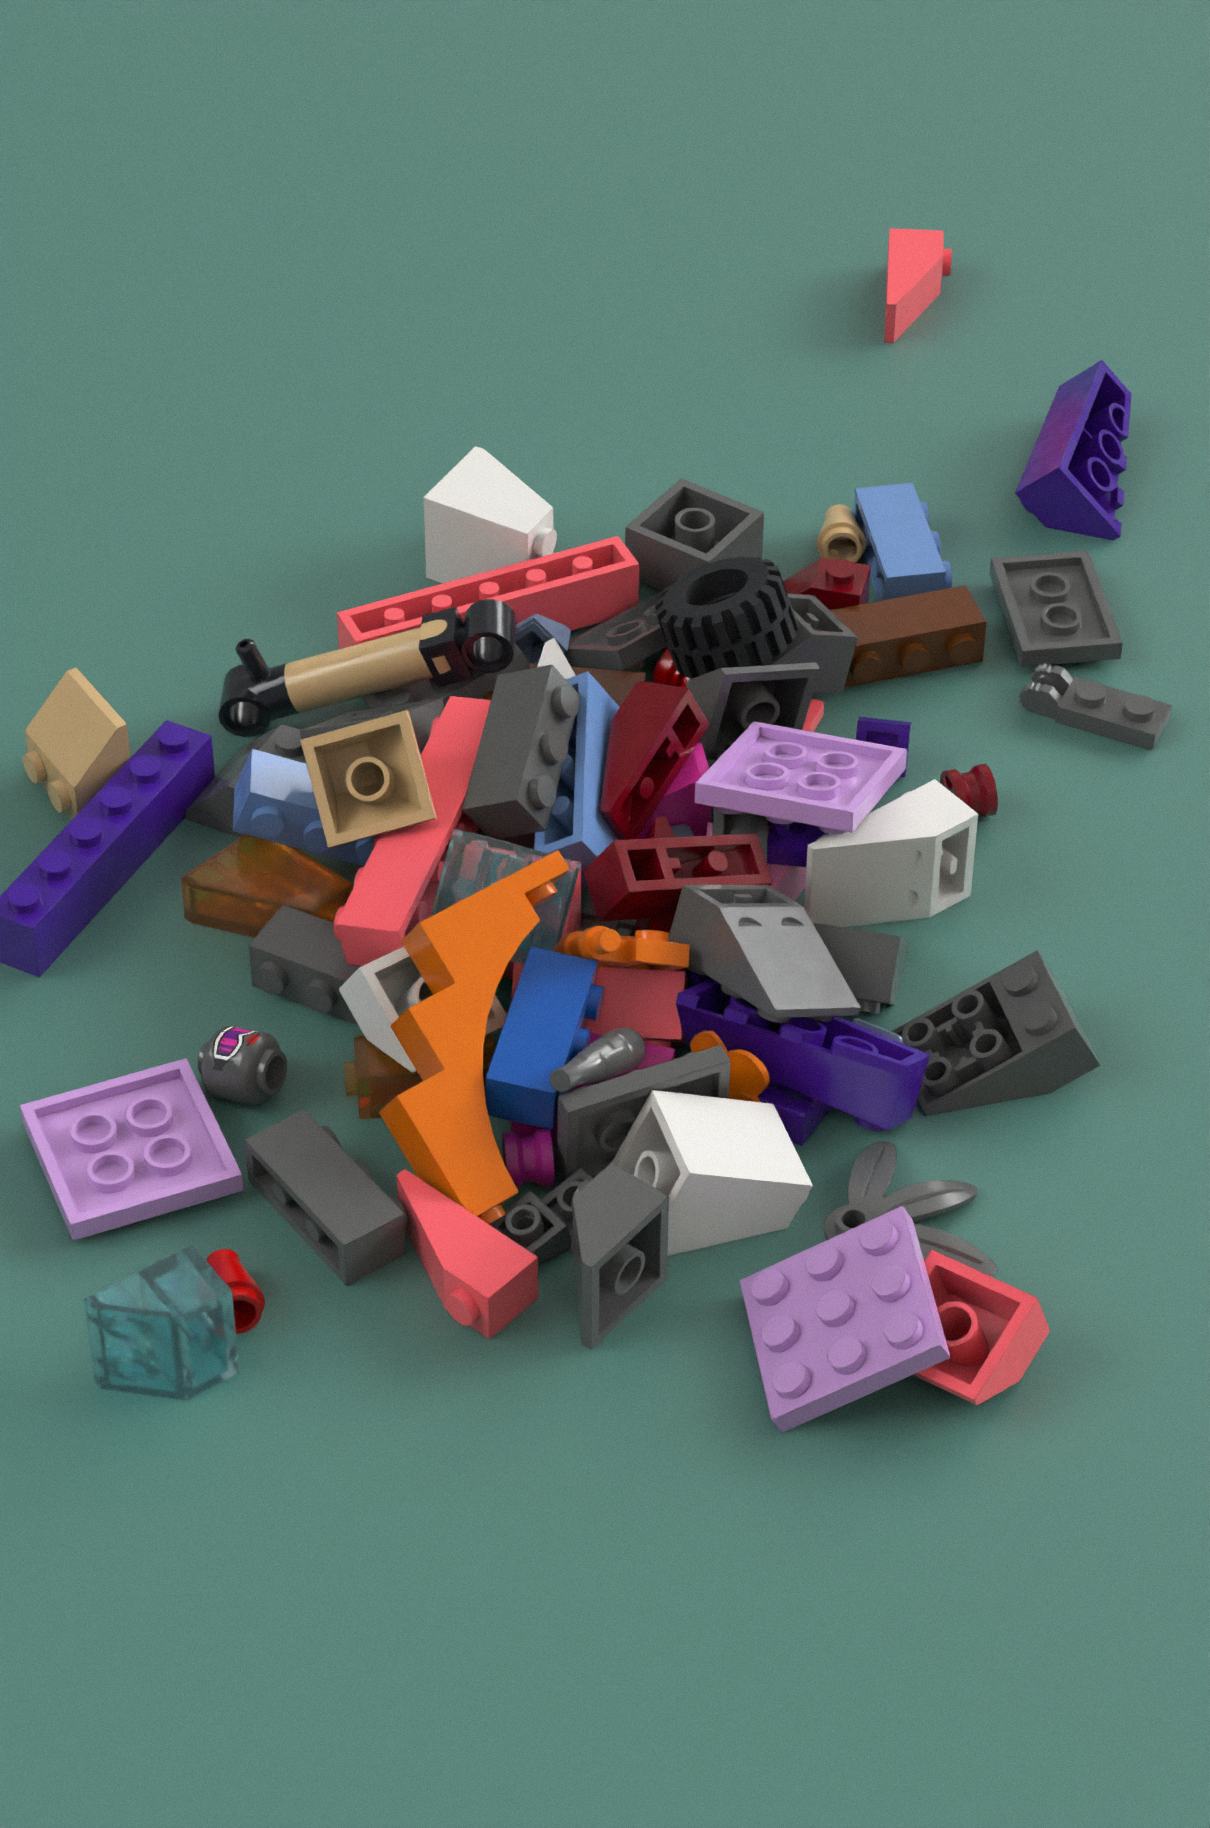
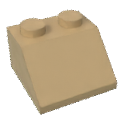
M77 668L66 671L25 729L27 753L23 754L22 760L28 777L35 784L40 782L48 792L54 808L59 813L65 812L71 820L131 758L127 724Z

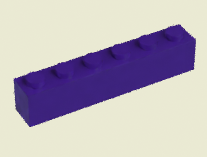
M166 720L0 896V963L40 978L184 820L186 809L215 777L211 735Z

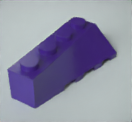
M1103 360L1058 387L1015 494L1020 498L1023 507L1029 513L1034 514L1046 528L1114 541L1121 537L1122 523L1115 519V513L1117 509L1123 506L1124 491L1118 487V475L1126 470L1127 456L1123 453L1121 442L1129 436L1132 393Z
M709 979L678 993L676 1007L686 1045L690 1046L691 1040L698 1033L714 1031L722 1040L727 1051L737 1049L749 1051L763 1062L769 1074L770 1081L768 1087L774 1085L785 1086L804 1094L807 1100L824 1106L826 1110L837 1108L855 1116L857 1124L873 1131L891 1130L912 1118L929 1061V1054L837 1016H833V1020L830 1022L817 1021L808 1017H791L789 1023L769 1021L757 1014V1007L750 1002L722 992L720 989L721 984L714 979Z

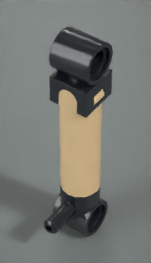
M494 599L480 600L473 603L466 610L464 621L457 607L423 615L420 628L268 668L254 640L243 639L235 648L243 665L230 669L225 675L218 714L220 724L234 735L251 737L264 732L272 720L433 678L439 688L472 679L473 669L483 673L499 672L507 668L513 660L517 623L515 612L502 601Z

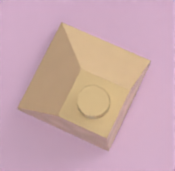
M408 710L300 740L328 848L437 819Z

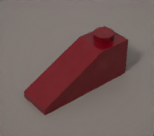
M637 680L611 720L600 811L619 840L638 838L710 724L689 688Z
M757 833L614 840L584 870L598 922L647 919L675 912L683 885L771 886L773 884Z

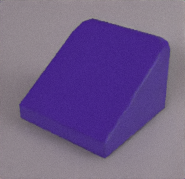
M774 1085L758 1095L760 1102L774 1104L791 1141L800 1146L804 1145L830 1111L826 1110L824 1106L810 1102L804 1097V1094L785 1086Z

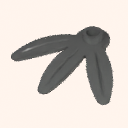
M877 1141L864 1149L855 1160L848 1182V1205L838 1207L827 1216L824 1223V1236L826 1240H829L901 1206L905 1208L913 1222L933 1217L967 1204L974 1199L978 1190L967 1182L933 1180L903 1187L884 1197L894 1177L897 1153L893 1143ZM914 1224L924 1261L930 1251L934 1250L989 1276L996 1273L995 1263L972 1244L946 1231Z

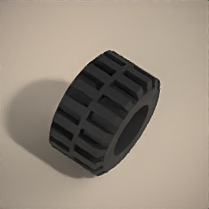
M732 557L696 568L673 582V585L666 588L655 605V614L675 668L679 673H684L685 677L690 679L720 668L763 666L788 648L787 645L794 641L796 637L795 631L798 630V623L778 567L774 566V563L768 559L761 560V557Z

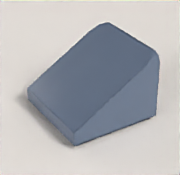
M535 613L516 625L515 643L524 654L528 663L538 664L545 642L555 638L563 653L568 651L571 630L562 623Z

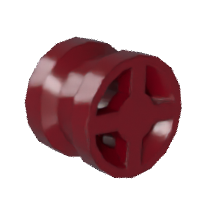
M987 764L972 766L970 771L960 773L956 769L946 770L941 773L940 784L977 812L979 816L983 818L996 814L998 807L997 788L993 773Z

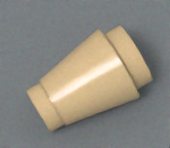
M841 504L834 505L825 513L817 540L818 553L822 558L845 559L856 563L866 549L865 535L849 507Z

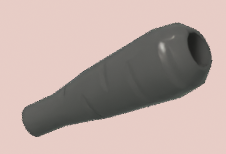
M628 1027L610 1030L581 1050L566 1065L555 1069L550 1076L551 1085L555 1090L563 1092L577 1085L607 1081L628 1074L644 1060L646 1054L644 1041L636 1031Z

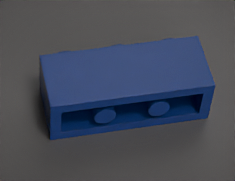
M530 946L486 1076L485 1099L489 1116L553 1130L558 1114V1096L574 1091L575 1087L559 1092L552 1087L550 1076L555 1069L566 1065L590 1043L591 1030L585 1029L588 1019L598 1020L605 987L596 985L598 961Z

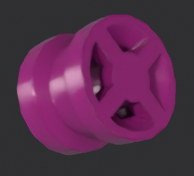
M537 1129L532 1136L522 1137L514 1131L502 1132L503 1162L517 1189H520L524 1183L536 1182L542 1188L554 1187V1157L550 1129Z

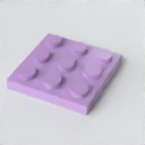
M754 721L695 783V803L714 806L716 811L724 814L745 812L766 816L768 821L777 824L798 822L818 826L821 831L829 834L853 833L906 769L907 749Z
M187 1058L20 1105L22 1123L72 1241L243 1191L242 1173Z
M903 1206L740 1280L771 1420L782 1433L951 1358L913 1219Z

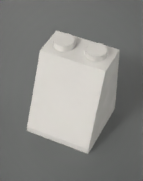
M475 446L423 497L426 578L446 583L554 553L557 533L553 530V507L483 448Z
M652 1090L612 1161L616 1166L669 1196L668 1256L786 1229L801 1205L806 1201L809 1191L813 1186L774 1104Z

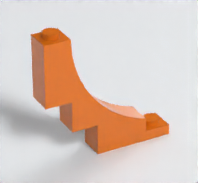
M558 850L419 922L401 941L433 995L408 1008L390 1027L423 1082L397 1095L379 1114L417 1177L487 1224H491L506 1215L502 1205L519 1192L504 1165L493 1135L486 1107L483 1081V1045L487 1019L496 988L507 964L524 938L540 921L534 908L558 893L554 884L570 870Z

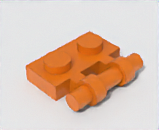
M594 926L584 931H574L562 936L555 945L554 952L598 961L597 967L674 971L688 968L690 944L669 942V933L664 931L637 930L634 937L620 936L618 932L605 926Z

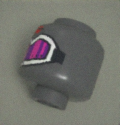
M225 1026L217 1031L209 1042L205 1043L201 1048L198 1056V1070L202 1075L205 1089L214 1098L244 1105L259 1106L282 1088L287 1075V1059L281 1051L278 1041L269 1033Z

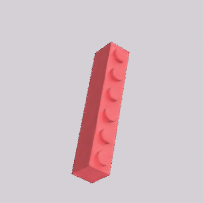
M619 536L340 611L337 612L339 649L420 628L423 615L457 607L463 619L466 610L473 603L485 599H494L509 605L515 612L516 625L535 613L562 623L571 631L604 622L639 603V563Z
M450 696L440 717L434 719L430 730V737L420 756L437 819L375 836L373 850L365 866L358 869L354 880V888L345 906H341L338 909L334 920V934L336 939L341 942L347 964L364 966L404 947L401 941L419 922L439 912L479 829L462 810L491 700Z

